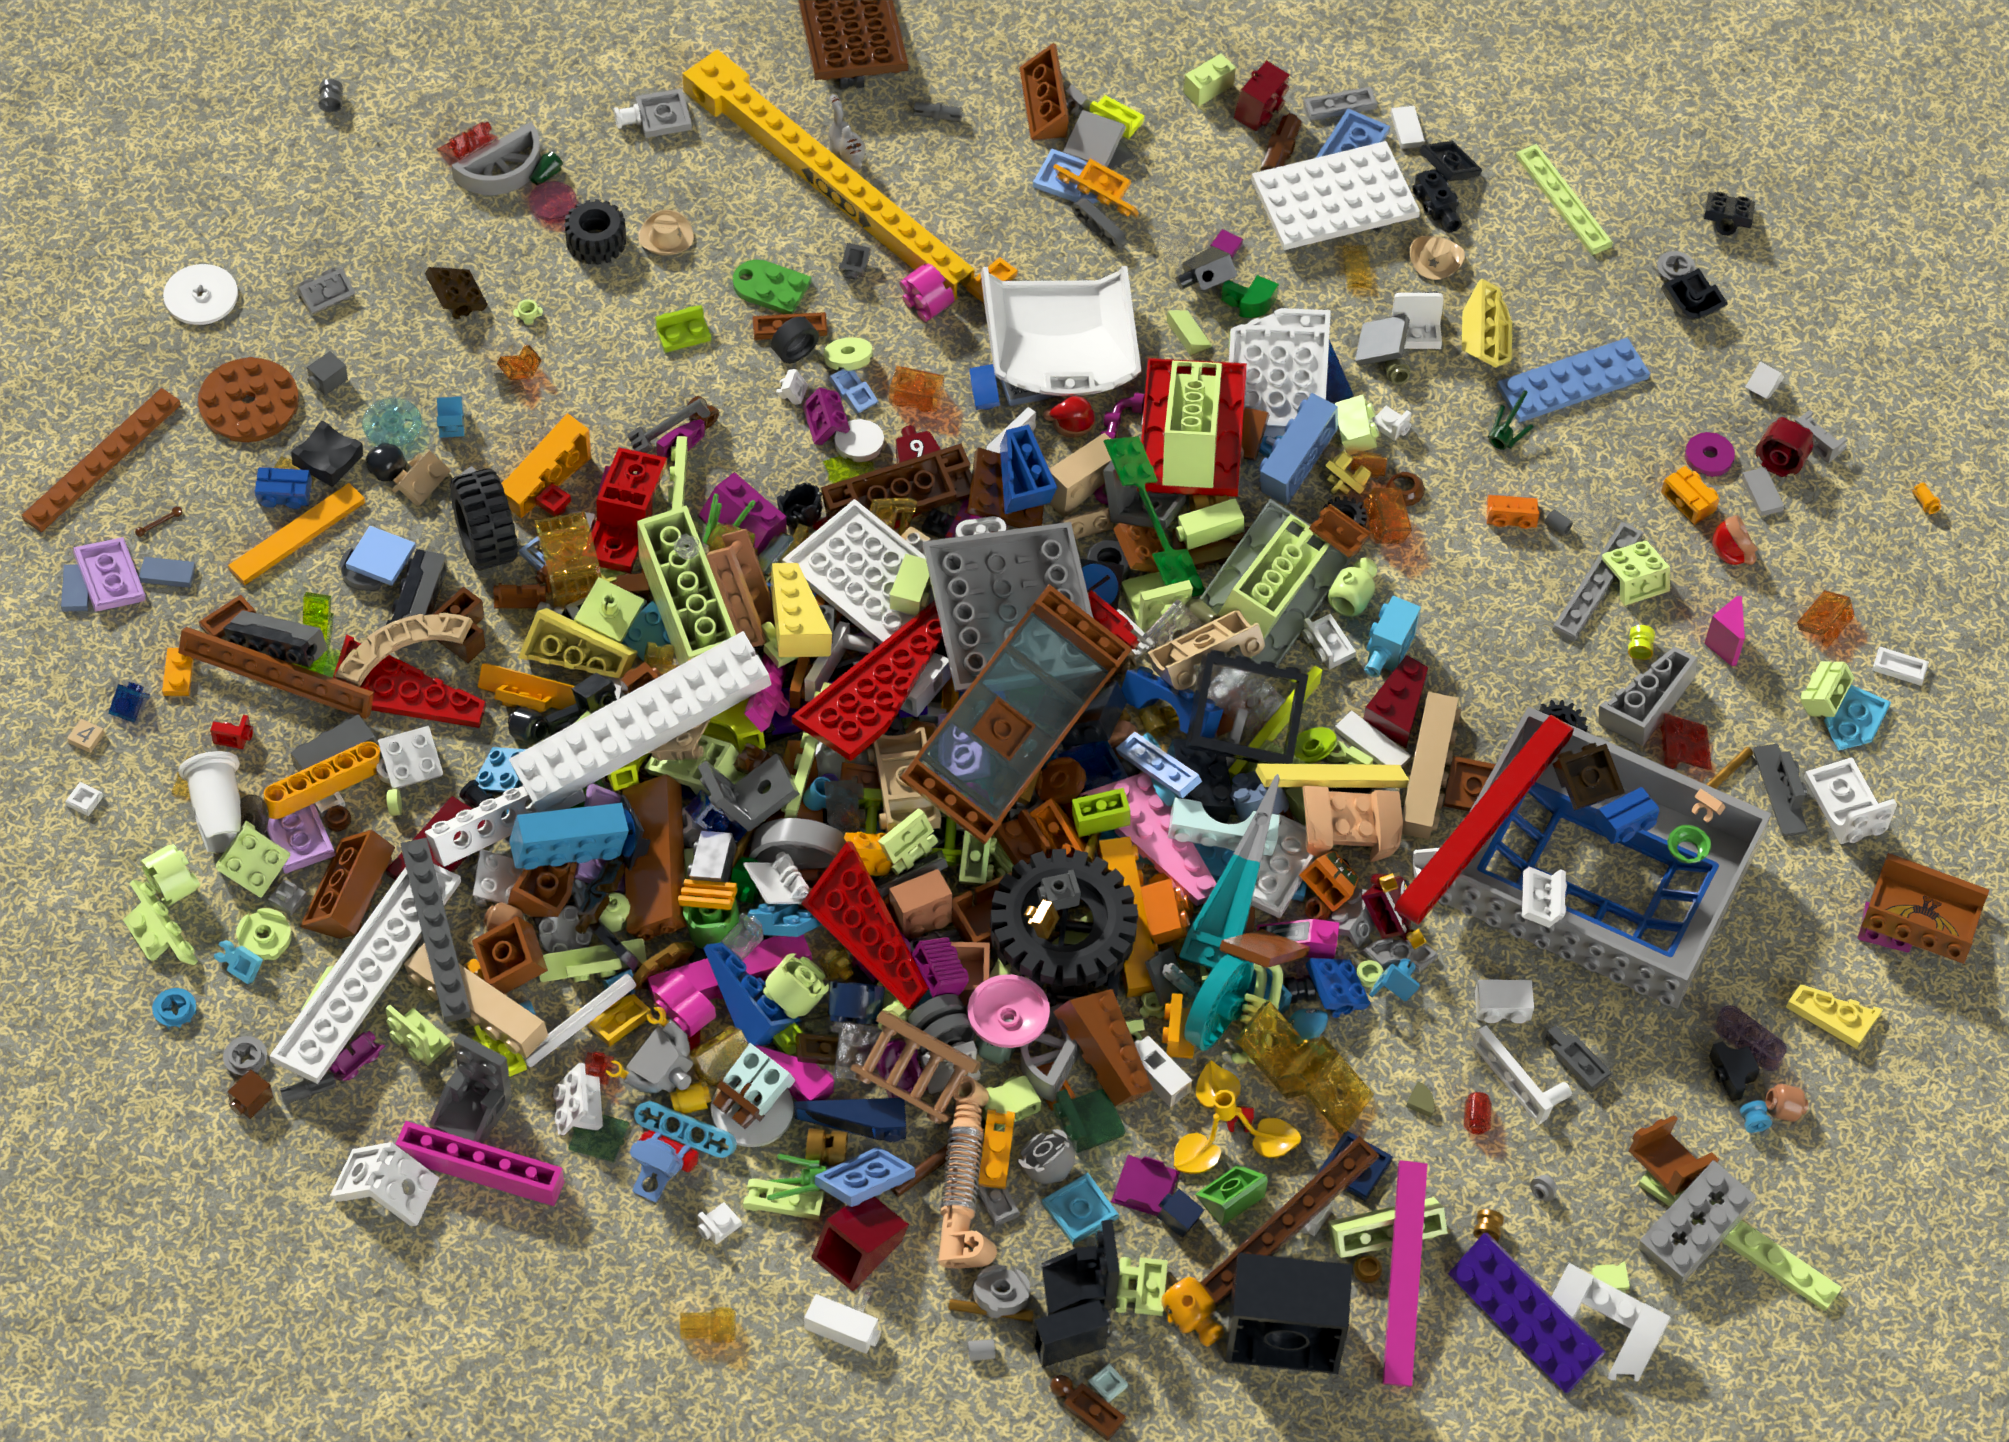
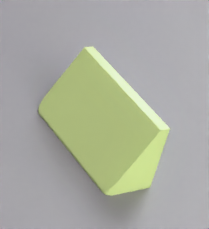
M1170 310L1167 312L1166 322L1190 356L1212 347L1188 310Z

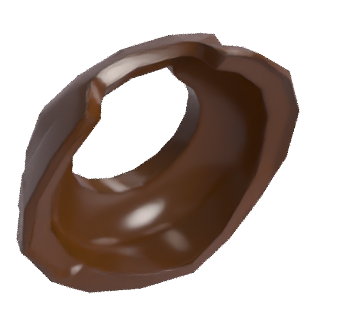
M1410 472L1395 474L1385 487L1387 499L1399 506L1415 505L1421 500L1425 491L1422 479ZM1399 477H1406L1412 479L1415 485L1410 490L1402 491L1396 487L1394 480Z

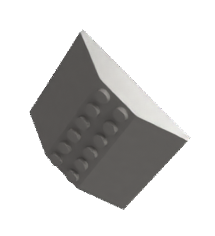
M1071 522L931 540L922 543L955 692H965L1048 584L1093 618ZM1034 616L1011 644V647L1056 682L1102 670ZM1006 654L1001 657L981 683L992 692L1045 685Z

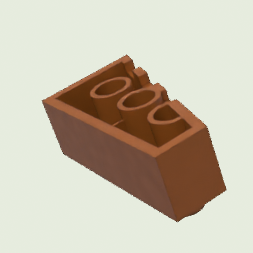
M1113 989L1069 1000L1053 1011L1057 1019H1062L1069 1029L1066 1032L1071 1040L1075 1039L1084 1052L1082 1057L1087 1064L1090 1063L1097 1072V1080L1115 1107L1136 1101L1153 1090Z

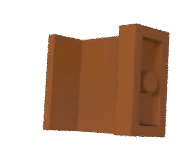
M1675 1115L1665 1120L1659 1119L1646 1129L1644 1127L1640 1128L1633 1135V1142L1628 1150L1673 1196L1686 1190L1713 1160L1716 1163L1720 1160L1713 1152L1696 1159L1671 1134L1678 1120Z

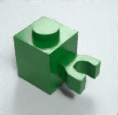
M742 856L733 868L730 883H736L738 890L735 898L743 902L753 903L760 891L751 879L744 863L760 862L754 858Z

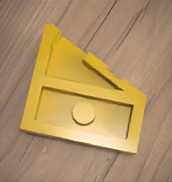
M632 994L620 998L589 1022L587 1026L611 1047L645 1022L647 1014L652 1015L650 1008Z

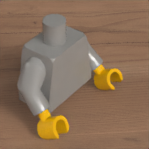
M654 1007L660 1014L659 1020L654 1019L651 1014H647V1019L650 1023H660L663 1027H656L626 1066L630 1069L628 1072L624 1070L623 1065L618 1061H611L619 1066L618 1073L612 1074L608 1070L606 1072L611 1077L623 1078L624 1083L640 1092L658 1093L662 1089L672 1092L675 1087L684 1090L691 1084L692 1080L687 1072L693 1065V1060L689 1056L690 1047L687 1034L671 1019L669 1021L666 1019V1011L662 1007Z

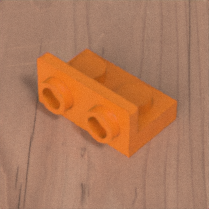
M1500 495L1487 496V524H1494L1497 527L1507 525L1519 526L1523 529L1537 528L1539 519L1538 498Z

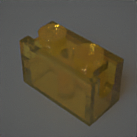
M729 1026L690 1051L689 1056L693 1060L692 1067L700 1082L706 1081L707 1085L715 1086L721 1080H724L729 1070L749 1045L741 1029Z

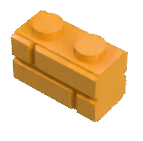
M1683 466L1676 473L1666 477L1661 489V493L1694 525L1714 513L1720 500L1717 492L1711 487L1708 488L1702 482L1700 475L1695 471H1691L1687 466Z

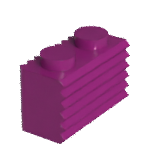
M949 938L919 941L912 956L932 997L935 998L945 994L960 995L967 985L969 977L967 970L962 968L957 950L954 946H951Z

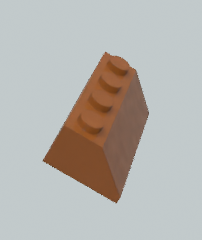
M373 830L342 838L300 927L338 939L357 934L362 926L361 921L365 912L371 907V899L382 883L381 877L392 861L391 856L395 847Z

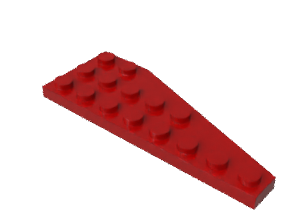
M935 600L792 715V723L849 761H852L887 732L943 639Z

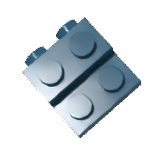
M764 903L759 905V908L756 910H749L747 915L750 934L798 937L822 925L807 909L799 910L798 904Z

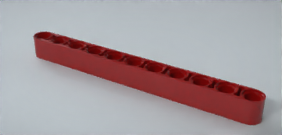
M1550 715L1403 892L1394 907V911L1417 925L1422 922L1566 746L1574 732L1573 727L1553 715Z

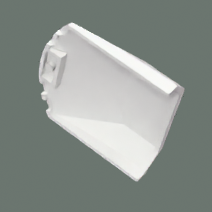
M1122 266L1118 272L1100 280L1002 281L991 275L988 267L982 268L981 280L994 372L998 378L1019 388L1036 393L1055 396H1083L1114 389L1131 381L1141 373L1127 266Z

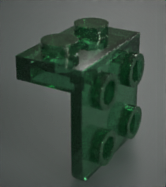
M1067 1089L1056 1092L1053 1111L1056 1118L1061 1120L1064 1126L1063 1130L1072 1142L1076 1153L1125 1135V1127L1104 1089H1099L1074 1099L1070 1098Z

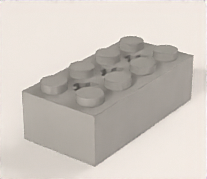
M1713 1160L1640 1239L1639 1250L1682 1285L1755 1206L1756 1195ZM1718 1199L1721 1201V1204L1716 1203L1713 1206L1711 1200ZM1694 1219H1695V1220H1698V1219L1702 1220V1221H1703V1222H1702V1225L1699 1224V1223L1696 1224V1225H1693V1224H1692V1223H1693V1220H1694ZM1675 1239H1677V1240H1680V1239H1681V1240L1684 1241V1245H1682L1681 1243H1679V1244L1676 1246V1245H1674V1240H1675Z

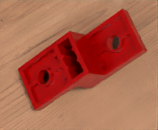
M618 447L596 499L597 521L583 551L582 563L625 573L632 572L639 555L637 521L653 516V498L667 466L666 457ZM634 471H637V472H640L641 474H639V475H632L631 473H633ZM611 545L619 546L617 549H610L608 547Z

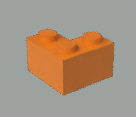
M1172 879L1142 886L1141 892L1149 932L1155 943L1158 945L1186 937V927L1190 926L1188 911H1191V903L1188 895L1184 896L1181 886L1177 887Z

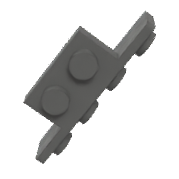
M1778 744L1754 747L1753 753L1781 835L1787 837L1807 833L1808 828L1801 811L1804 798L1807 797V788L1805 783L1800 780L1798 762L1793 760L1790 751L1781 752Z

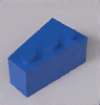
M1030 425L1007 429L1000 443L1005 514L1051 503L1057 486Z

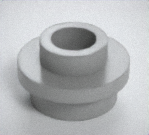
M1541 1175L1531 1181L1530 1188L1537 1199L1549 1202L1556 1196L1557 1184L1551 1177Z

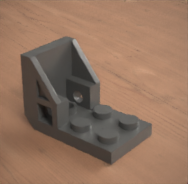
M459 1033L453 1041L458 1068L445 1084L429 1124L435 1130L483 1144L508 1109L512 1099L507 1058Z

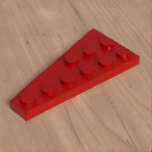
M346 634L333 675L335 679V674L345 658L353 649L356 650L361 645L350 635ZM391 655L381 660L369 672L360 688L374 692L371 711L480 728L486 709L484 700L459 688L454 689L447 686L443 680L436 677L433 679L425 675L422 670Z
M847 841L801 904L907 1009H914L929 988L853 842Z

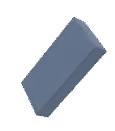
M144 557L139 580L141 583L191 588L196 565L195 562Z
M78 564L64 565L61 599L62 612L88 611L89 594Z

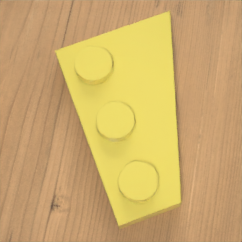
M1801 984L1786 1006L1787 1009L1856 1049L1883 1010L1875 1006L1873 1009L1860 1006L1858 1001L1849 999V1002L1834 998L1831 993Z

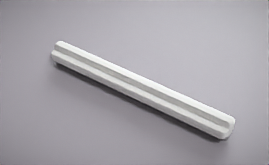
M625 974L548 1034L549 1036L528 1058L522 1056L525 1063L529 1067L534 1066L635 988L636 983L632 977Z

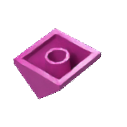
M1736 596L1712 616L1704 643L1731 666L1737 665L1745 640L1742 596Z

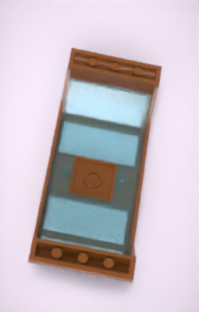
M1048 584L899 779L985 845L1000 826L1006 814L1093 698L1121 665L1132 648Z

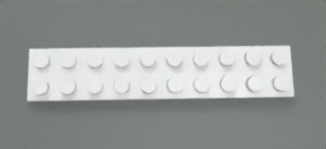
M433 864L443 905L445 906L461 883V876ZM406 867L270 1054L271 1062L318 1084L423 937Z

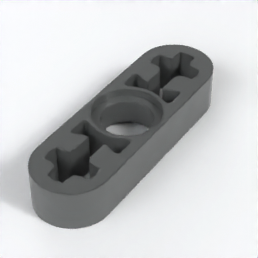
M1081 198L1072 204L1074 215L1093 233L1096 232L1095 235L1113 251H1117L1127 244L1126 236L1122 230L1088 199Z

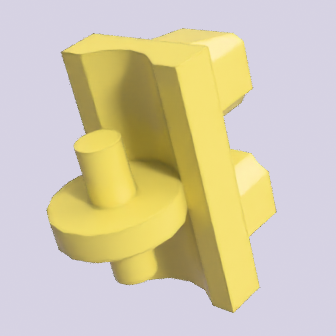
M1344 450L1335 458H1331L1325 465L1340 478H1336L1333 474L1328 477L1327 480L1334 485L1331 492L1335 494L1339 489L1347 495L1351 489L1344 484L1345 482L1361 494L1367 486L1366 482L1371 472L1362 465L1354 474L1348 471L1346 467L1353 458Z

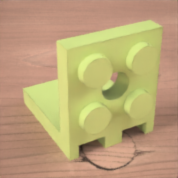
M1160 572L1124 580L1121 585L1135 622L1144 633H1146V629L1158 626L1160 629L1170 627V623L1181 620L1185 621L1186 617L1183 614L1186 603L1191 600L1193 590L1189 580L1165 586Z

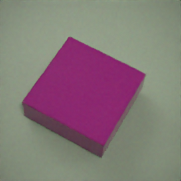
M1222 229L1210 247L1214 246L1227 252L1233 258L1243 244V238Z

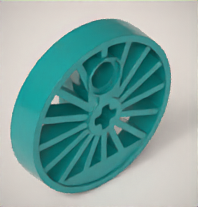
M1226 954L1217 963L1203 983L1189 1012L1184 1030L1186 1041L1201 1051H1207L1218 1042L1231 1022L1237 1020L1242 1015L1243 1004L1247 1005L1244 995L1247 993L1252 980L1254 963L1230 954Z

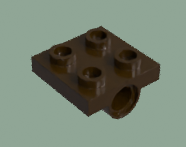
M428 267L425 272L442 308L449 309L454 319H461L463 315L466 317L472 311H483L488 304L469 269Z

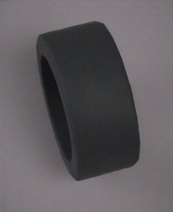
M795 317L778 328L771 340V348L784 363L792 364L811 353L819 340V332L806 317Z

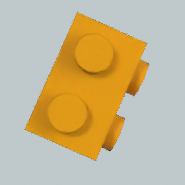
M845 833L843 838L846 842H853L869 875L886 876L889 874L893 863L888 861L878 843V840L886 835L885 833Z
M1172 993L1171 1004L1165 1003L1164 1019L1169 1020V1027H1163L1162 1043L1167 1044L1166 1054L1169 1057L1192 1059L1194 1056V1045L1186 1041L1184 1037L1185 1025L1191 1008H1182L1183 994Z

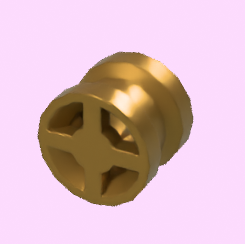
M1491 1209L1479 1210L1476 1217L1478 1224L1474 1226L1473 1235L1479 1239L1483 1233H1488L1496 1242L1499 1241L1501 1236L1499 1228L1503 1226L1504 1216Z

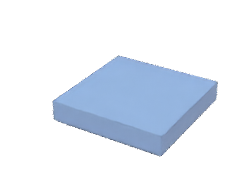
M369 526L346 562V568L393 586L416 548L415 542Z

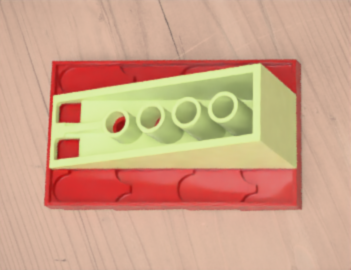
M1148 358L1141 442L1158 481L1146 483V492H1176V494L1238 497L1247 363Z

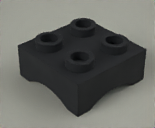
M322 420L308 439L291 451L292 465L301 470H309L310 475L334 487L363 456V443L356 439L345 437Z

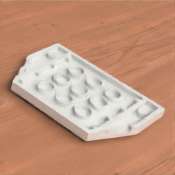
M1281 308L1264 318L1259 319L1258 317L1251 320L1248 324H1241L1231 328L1229 362L1247 363L1244 408L1265 411L1270 414L1264 436H1268L1266 443L1271 446L1277 440L1273 439L1274 437L1285 434V427L1288 421L1295 419L1300 403L1304 399L1307 400L1311 393L1326 400L1331 310Z

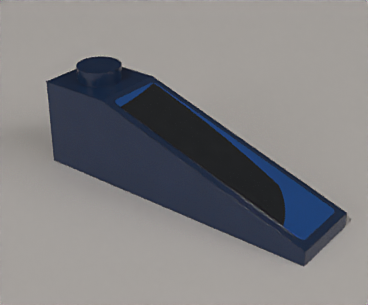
M902 1098L794 1102L795 1119L891 1143L898 1142L900 1139H906L905 1100Z

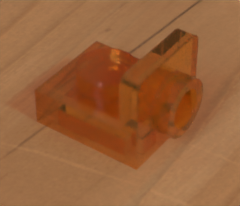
M524 345L519 355L501 356L497 365L509 380L531 379L541 363V358L530 345Z

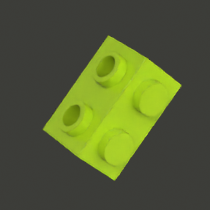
M1124 788L1072 799V816L1079 837L1130 826L1131 810Z

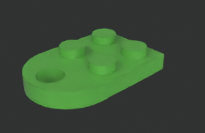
M765 260L746 261L739 265L733 274V288L741 299L782 314H793L811 283V276ZM748 274L752 278L750 280H742L740 276Z

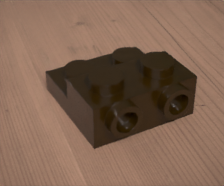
M1595 742L1581 748L1582 751L1573 754L1572 750L1557 755L1558 760L1552 763L1561 788L1566 787L1574 811L1625 794L1607 744L1597 746Z

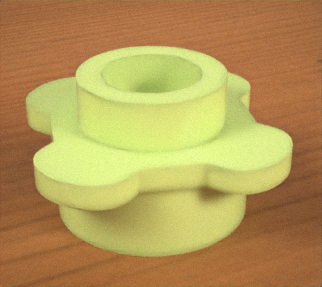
M530 299L521 301L518 304V309L513 311L514 317L522 319L526 325L533 324L534 319L543 314L542 308L537 307L536 302Z
M1144 993L1141 996V1001L1143 1002V1006L1140 1008L1141 1016H1156L1158 1019L1164 1018L1165 1005H1159L1156 993Z

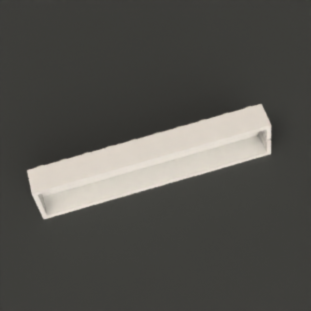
M744 631L515 755L509 761L537 812H541L772 685L769 673L758 655H756Z

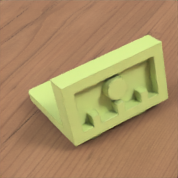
M1648 541L1637 542L1633 545L1602 554V560L1620 580V600L1624 606L1670 591V566Z
M245 821L240 828V832L235 835L216 863V870L258 897H263L291 854L256 831L254 825Z
M391 1005L385 1008L390 1038L397 1045L403 1044L406 1046L410 1056L417 1062L422 1060L428 1066L452 1045L451 1040L414 1008L404 1016Z

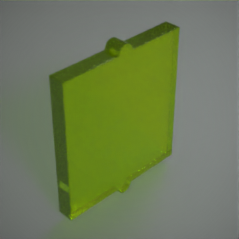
M837 456L823 461L829 474L828 480L832 481V483L874 471V463L870 462V460L854 462L851 458L847 457L845 459Z

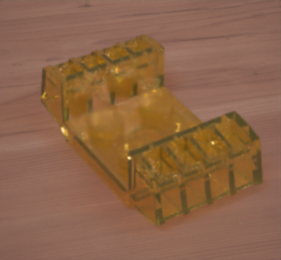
M585 511L535 520L536 535L540 551L542 550L553 605L569 604L587 597L598 577H602Z

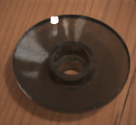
M246 795L240 799L241 827L245 821H248L255 826L256 831L264 835L269 820L267 805L258 795Z

